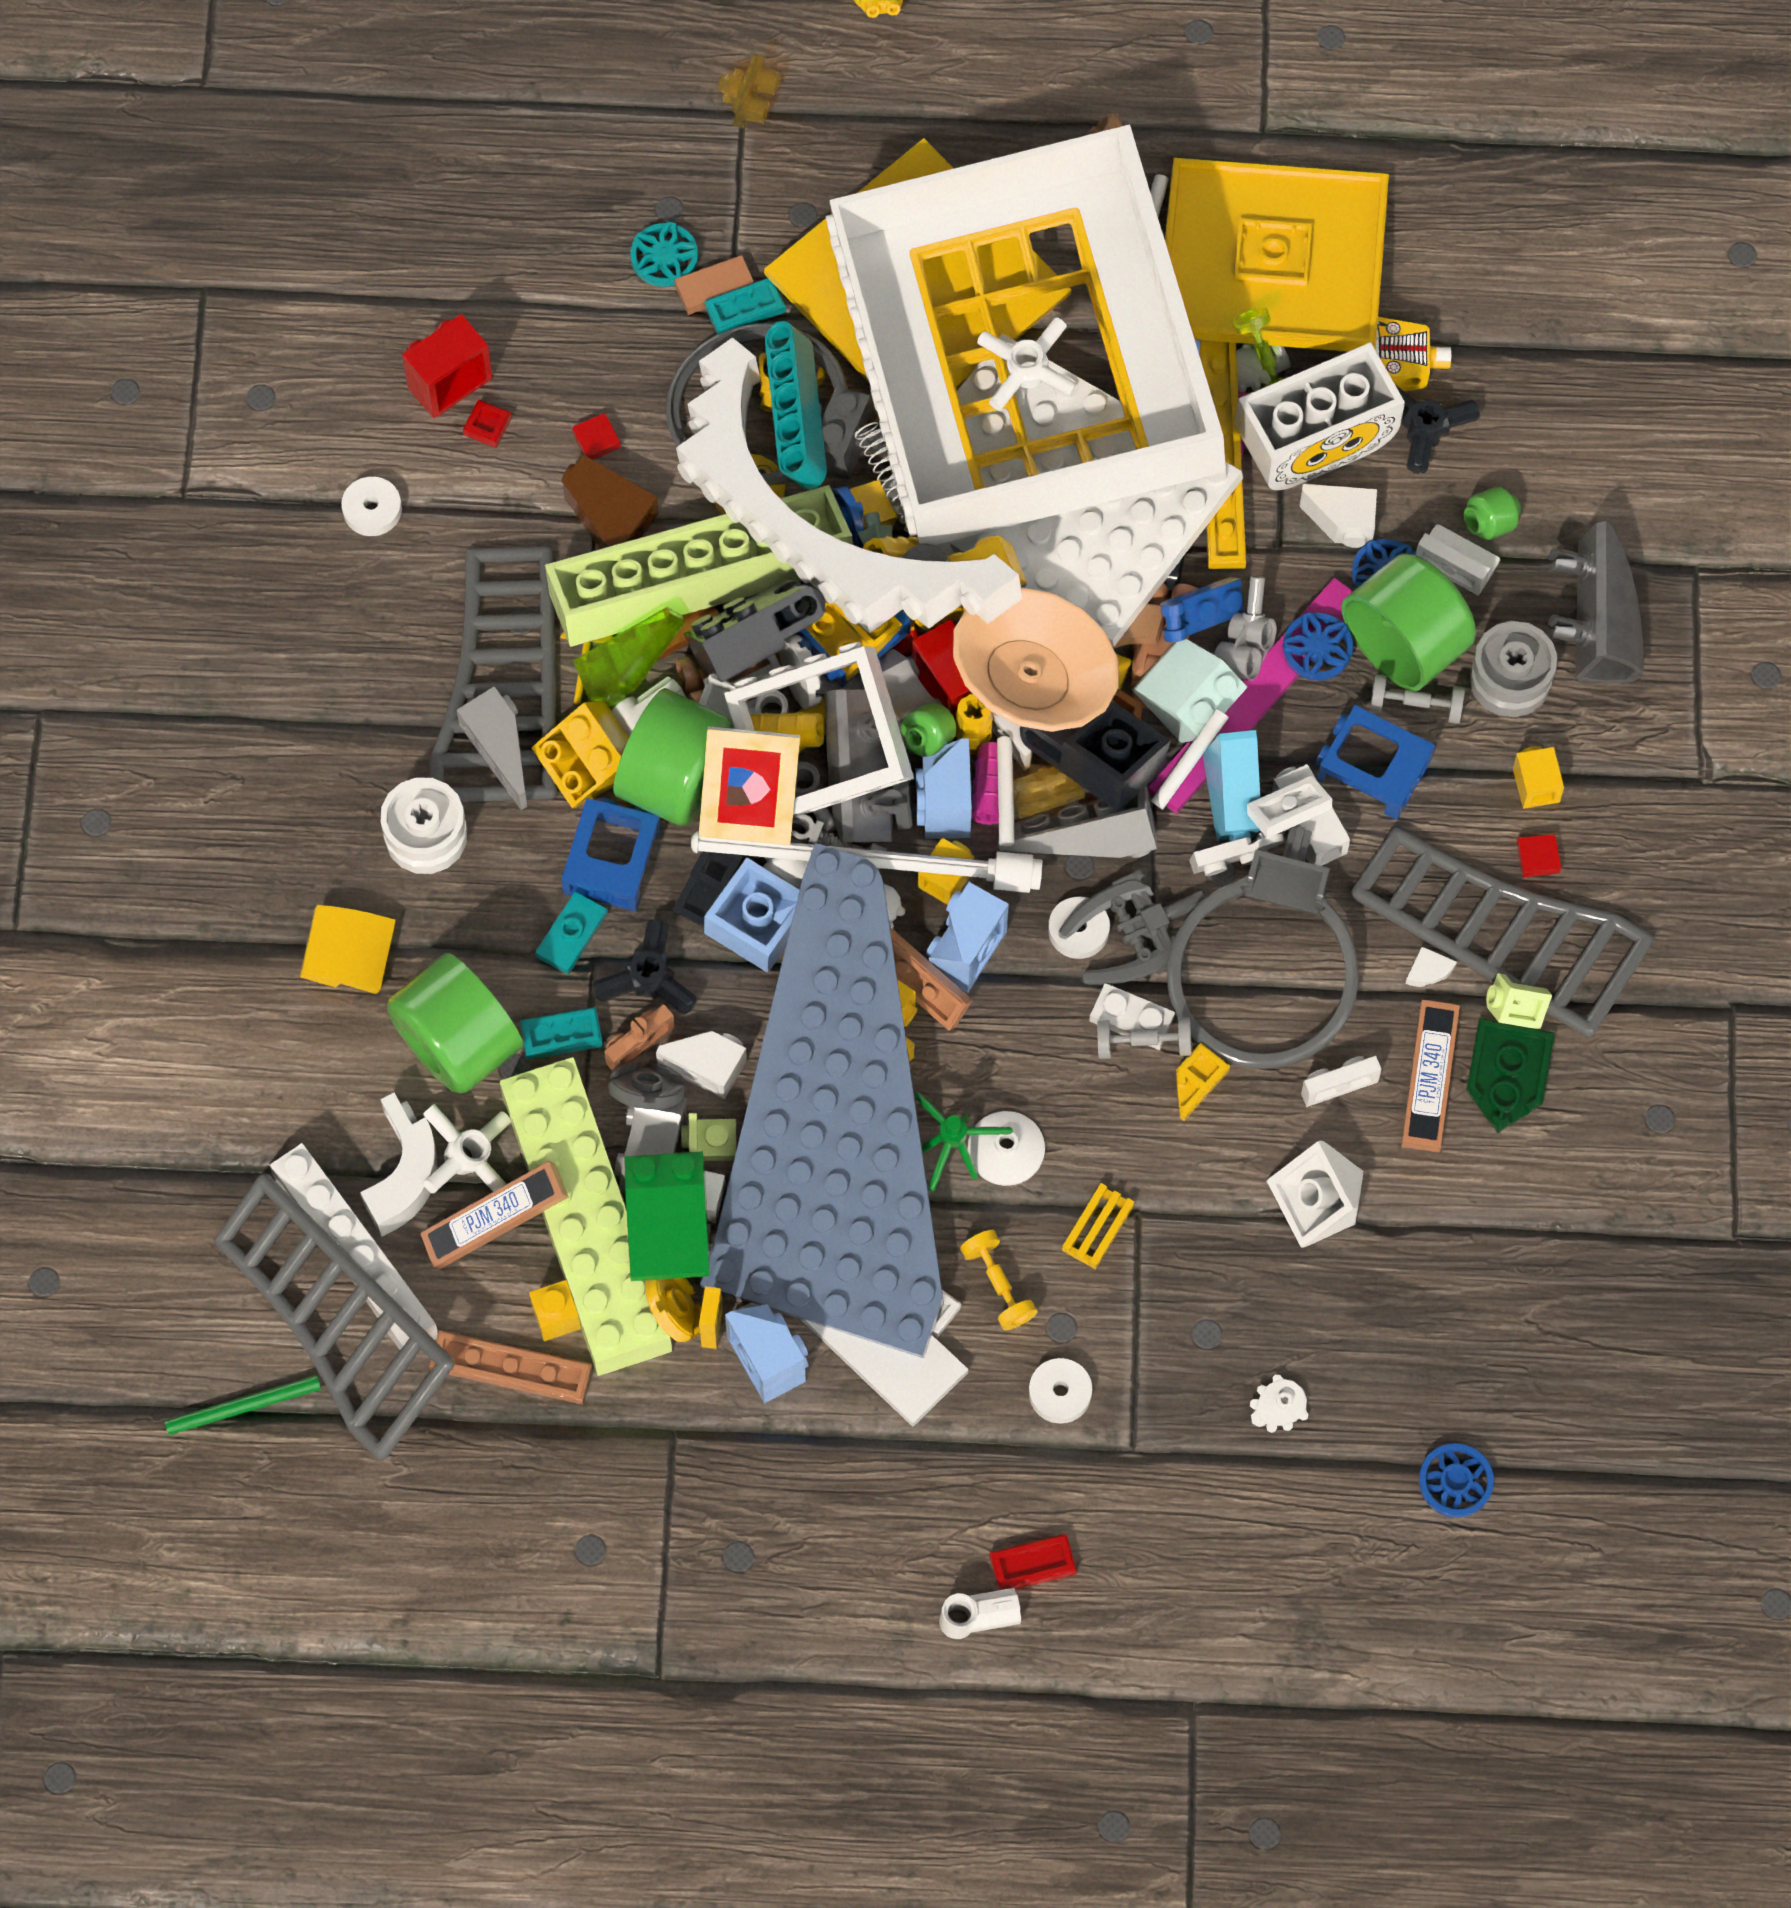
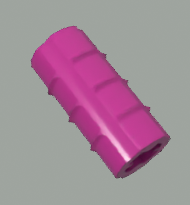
M982 743L978 746L977 761L974 763L976 770L975 778L972 780L974 788L973 795L971 796V818L981 824H999L997 743Z

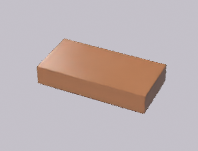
M742 255L674 279L675 287L688 315L706 309L705 300L754 283Z

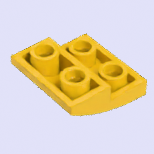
M825 601L824 615L817 622L806 627V629L825 651L833 657L840 654V647L855 642H860L861 647H875L878 654L900 630L902 624L893 616L869 633L858 623L856 625L852 624L844 615L843 610L835 603L829 604ZM857 663L842 668L846 673L847 681L859 672Z
M317 905L314 910L300 978L335 988L339 984L377 994L381 990L396 920L353 909Z

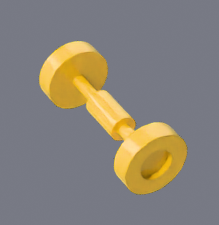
M994 1230L983 1231L965 1241L961 1245L960 1250L966 1260H973L982 1256L988 1267L986 1274L998 1296L1003 1295L1009 1306L997 1319L1003 1330H1011L1031 1320L1038 1311L1032 1300L1015 1303L1009 1292L1012 1289L1000 1265H995L989 1254L990 1251L999 1245L1000 1240Z

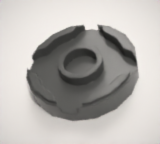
M632 1061L620 1064L611 1070L608 1091L616 1100L631 1107L663 1110L675 1107L683 1101L685 1080L680 1073L665 1065L650 1063V1068L640 1067V1062Z

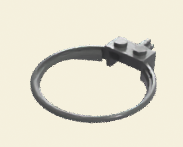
M749 324L723 331L703 342L683 361L672 379L666 401L667 424L676 447L687 440L682 430L680 405L688 381L700 366L699 361L731 338H734L739 343L748 340L765 339L767 331L773 324ZM799 330L811 340L814 358L825 370L834 388V393L821 420L827 473L849 479L863 449L859 446L863 439H856L854 434L863 426L873 423L876 419L870 395L848 390L844 374L834 355L819 340ZM873 424L862 429L857 435L871 430ZM880 431L878 434L866 438L861 443V446H869L882 438V432ZM869 432V433H867V434H865V435H863V436L857 437V438L866 437V436H867L868 434H870L871 432ZM883 441L874 445L869 450L877 452L886 447V442ZM780 470L761 474L769 486L794 482Z
M1298 826L1289 829L1282 856L1255 849L1249 874L1237 882L1221 887L1204 898L1192 910L1179 928L1170 950L1167 965V984L1174 1012L1177 1017H1190L1191 1037L1196 1043H1202L1222 1060L1238 1066L1257 1069L1279 1068L1301 1062L1313 1056L1328 1045L1341 1031L1348 1020L1356 1000L1359 972L1354 943L1346 924L1325 897L1330 868L1305 862L1312 831L1305 830L1304 827ZM1244 891H1246V897L1316 915H1319V911H1321L1320 917L1334 933L1343 954L1345 985L1335 1014L1315 1037L1287 1051L1257 1054L1240 1051L1221 1043L1206 1032L1197 1022L1183 994L1181 962L1183 952L1192 932L1212 910L1223 903L1241 897Z

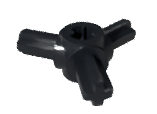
M1395 384L1405 402L1402 425L1408 429L1407 439L1411 442L1406 467L1413 474L1426 473L1429 467L1432 448L1439 444L1440 437L1448 435L1452 427L1477 421L1480 418L1479 407L1474 400H1468L1447 407L1431 400L1421 399L1417 402Z
M659 919L649 920L646 925L642 950L636 951L632 962L625 964L626 970L593 982L596 997L600 1002L634 992L635 996L642 995L652 999L661 997L683 1015L694 1008L698 1000L697 997L673 979L674 971L668 967L669 958L664 954L669 931L668 923ZM647 970L654 971L650 974V978L643 977L646 976Z

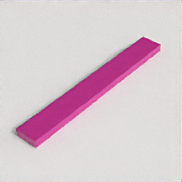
M1333 578L1301 616L1310 612L1323 613L1345 623L1341 609L1342 601L1353 591L1336 578ZM1319 622L1322 632H1324L1327 626H1330L1327 623ZM1308 623L1309 631H1316L1312 623ZM1302 626L1297 628L1291 637L1297 635L1304 636L1302 634ZM1336 630L1328 635L1333 638L1339 631ZM1284 635L1266 654L1258 676L1253 681L1245 679L1242 681L1247 688L1224 713L1229 719L1216 737L1222 733L1251 731L1300 676L1285 661L1282 650ZM1300 642L1290 644L1297 647H1303V644ZM1291 653L1293 659L1303 667V658L1305 656ZM1193 741L1188 742L1148 787L1149 794L1154 797ZM1203 756L1200 757L1166 805L1175 814L1180 812L1207 781Z

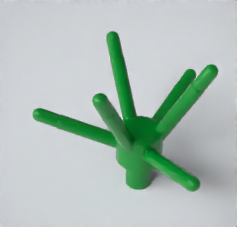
M916 1092L914 1095L915 1099L941 1124L940 1133L921 1145L922 1153L924 1154L940 1142L944 1144L928 1186V1190L931 1192L936 1189L951 1148H958L971 1178H978L977 1170L964 1143L967 1135H1009L1013 1132L1011 1127H967L966 1123L970 1118L968 1114H964L960 1118L954 1115L946 1118L920 1092Z

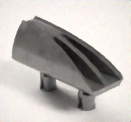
M1607 521L1599 522L1578 541V553L1554 547L1549 554L1548 560L1554 561L1548 567L1550 571L1577 574L1578 581L1577 620L1553 614L1549 619L1547 627L1554 629L1547 636L1550 639L1555 638L1576 642L1575 677L1579 681L1603 683L1635 681V677L1639 673L1644 672L1642 626L1636 588L1626 554L1613 526Z
M846 689L825 692L824 704L829 787L888 768L866 690ZM888 690L892 703V691ZM895 715V716H896V720H897V721H900L899 717H898L897 715ZM893 786L832 805L833 818L839 838L843 842H893V814L898 813L903 807L893 805V800L901 798V793L893 789Z

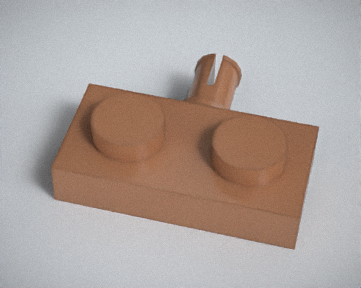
M663 1004L655 1011L653 1009L646 1011L640 1017H636L635 1022L631 1021V1030L628 1033H619L608 1042L604 1054L606 1065L610 1070L620 1064L636 1060L675 1029L674 1016Z

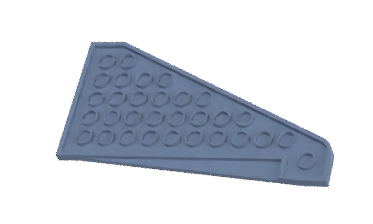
M815 843L802 878L715 1237L713 1252L709 1258L710 1276L703 1277L700 1285L704 1289L705 1286L721 1288V1294L759 1306L768 1304L769 1308L773 1311L816 1323L924 1359L944 1299L884 883L880 872L868 859Z

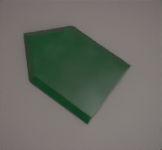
M1479 1018L1466 1091L1495 1131L1499 1133L1542 1106L1555 1033Z

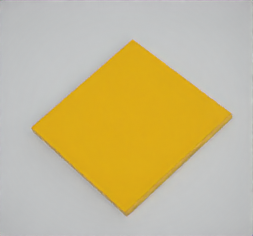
M923 138L857 193L954 168ZM824 219L764 269V274L870 384L864 369L861 349H859L853 319L849 313L845 289L842 287L838 263L832 250L827 222ZM1012 237L976 248L987 293L1020 286L1029 282L1018 238ZM961 250L923 261L932 302L935 307L975 297L973 282L964 251ZM1033 251L1039 278L1043 280L1058 276ZM1068 287L993 306L991 310L999 337L1004 334L1016 341L1069 297L1072 290ZM979 311L938 321L948 356L982 347L977 343L979 336L985 331ZM980 362L952 369L957 390Z
M1173 158L1165 243L1194 339L1346 352L1371 343L1374 349H1376L1389 174Z

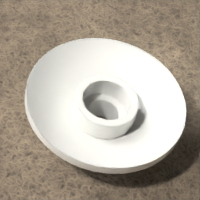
M1001 1111L984 1117L976 1124L975 1127H1011L1013 1129L1012 1134L970 1135L968 1152L977 1173L982 1178L993 1184L1011 1186L1025 1182L1039 1170L1044 1159L1045 1142L1040 1129L1031 1119L1020 1113ZM1007 1138L1012 1140L1014 1145L1009 1149H1005L999 1143Z

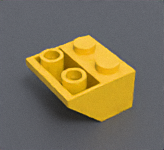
M605 701L584 702L531 748L570 806L577 808L585 803L586 798L593 799L614 787L616 771L629 736Z

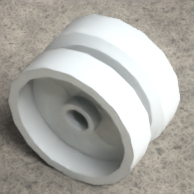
M416 777L400 783L388 793L381 807L380 822L390 857L401 868L416 874H433L449 868L460 858L467 844V825L460 798L448 784L434 778Z

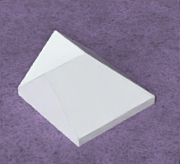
M1324 1141L1316 1142L1267 1180L1301 1248L1353 1226L1356 1222L1364 1171Z

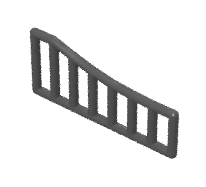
M550 546L470 548L466 551L465 609L461 655L450 703L429 760V778L444 782V768L489 767L479 752H447L454 733H464L459 726L456 710L464 705L466 699L476 698L492 687H495L502 697L505 695L509 697L541 696L540 716H515L518 731L542 730L543 738L557 726L555 608L549 594L545 570L546 564L554 562V550ZM539 561L540 580L480 581V563ZM540 594V613L479 615L480 596ZM540 628L541 647L476 649L478 630ZM541 662V681L470 683L474 664ZM533 750L520 751L522 766L542 765ZM543 765L542 785H525L526 799L545 800L553 799L557 796L558 787ZM504 786L451 787L458 794L461 802L514 801Z
M1395 827L1391 830L1351 890V896L1356 901L1495 982L1497 974L1500 973L1506 974L1512 983L1534 986L1576 920L1599 924L1600 927L1554 998H1551L1546 1011L1550 1016L1586 1037L1595 1034L1654 940L1651 933L1617 913L1543 896L1501 881L1433 847L1401 827ZM1399 845H1402L1419 855V857L1388 902L1369 890ZM1435 864L1452 873V876L1423 920L1420 921L1402 909L1431 865ZM1468 881L1487 891L1456 939L1452 940L1435 930L1465 882ZM1501 897L1523 904L1487 960L1467 949ZM1538 909L1561 915L1520 980L1500 968ZM1616 930L1635 943L1585 1019L1566 1006Z
M261 1174L216 1235L215 1245L244 1273L290 1327L314 1363L349 1432L376 1459L385 1460L453 1369L454 1359L268 1174ZM266 1194L279 1207V1210L246 1254L233 1239ZM292 1220L305 1235L271 1281L258 1265L289 1221ZM317 1245L331 1261L295 1309L282 1293ZM343 1271L357 1287L317 1341L305 1322ZM369 1297L383 1313L337 1375L327 1354ZM395 1323L409 1339L356 1411L346 1389ZM422 1350L436 1365L380 1440L366 1424L419 1351Z

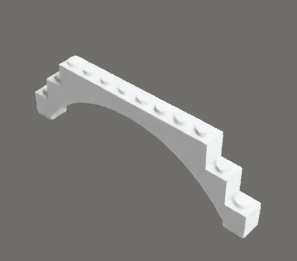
M731 338L699 361L702 374L700 382L705 392L687 404L691 418L689 426L695 435L676 447L680 463L677 465L679 473L688 483L694 482L701 488L704 496L711 503L717 502L722 506L733 522L743 524L755 541L758 543L764 542L771 548L774 556L781 563L787 562L792 566L803 582L813 584L822 594L825 601L829 604L835 603L840 607L852 624L856 625L858 623L871 633L903 609L912 620L918 619L929 629L960 605H963L971 615L977 614L989 624L1022 599L1019 574L995 554L985 560L959 562L921 561L892 557L840 541L798 516L771 490L759 473L748 450L746 439L747 409L753 386L761 381L756 356L734 338Z

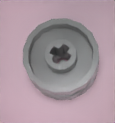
M1509 621L1495 625L1484 633L1476 646L1469 681L1474 697L1485 709L1499 716L1518 717L1532 713L1544 703L1552 686L1557 666V653L1554 644L1543 630L1526 622Z

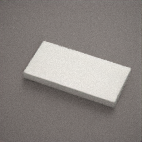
M801 1320L912 1427L968 1374V1368L933 1335L930 1338L923 1359L816 1323Z

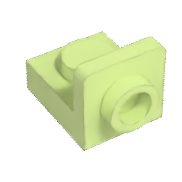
M1498 973L1494 985H1491L1488 989L1486 1003L1487 1008L1499 1023L1540 1029L1552 994L1545 988L1512 983L1506 974Z
M689 1113V1125L681 1126L682 1149L689 1148V1152L703 1151L704 1161H734L737 1151L736 1119L697 1120V1113Z

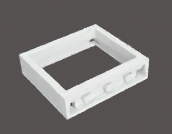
M860 642L851 643L840 647L839 655L827 658L825 653L804 659L805 666L794 670H792L791 665L779 667L769 671L770 678L757 682L756 677L747 678L734 683L735 690L724 693L734 728L754 731L745 700L855 663L858 664L888 768L794 798L793 818L799 814H807L914 779L875 647H861Z

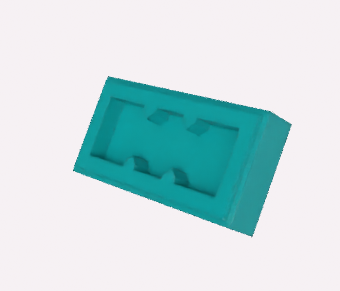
M768 278L704 301L706 311L717 334L731 328L755 324L786 312V306L777 287Z
M574 892L536 950V958L569 975L608 915V910L583 895Z
M596 1007L520 1020L527 1060L603 1047Z

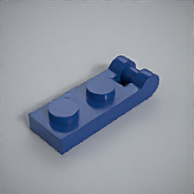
M1228 577L1162 602L1160 604L1161 615L1166 618V627L1163 628L1164 641H1183L1188 635L1230 620L1237 612L1243 613L1241 578Z

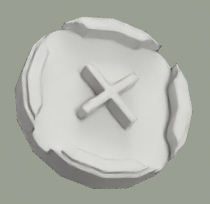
M793 634L784 639L787 647L779 651L782 667L791 665L792 670L805 666L804 659L812 657V654L806 646L800 648L798 643L802 642V638ZM770 674L757 677V682L770 678ZM819 676L789 685L794 698L802 708L814 707L822 700V696L820 694L816 695L815 692L820 689L821 681Z

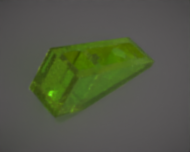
M666 607L574 659V665L588 698L594 702L605 701L608 707L619 704L625 699L627 694L636 690L684 625L685 620L683 616Z

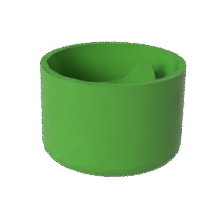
M1400 554L1394 557L1342 601L1341 609L1344 622L1359 649L1383 675H1386L1393 683L1407 690L1418 691L1466 652L1475 641L1476 625L1474 617L1460 591L1435 565L1414 554Z
M667 688L661 689L644 709L627 741L615 775L614 795L675 825L687 826L701 815L708 726L735 729L733 721L727 716Z
M447 952L396 992L387 1004L388 1015L393 1025L411 1051L437 1080L455 1093L461 1094L470 1091L523 1047V1041L517 1028L497 999L463 962Z

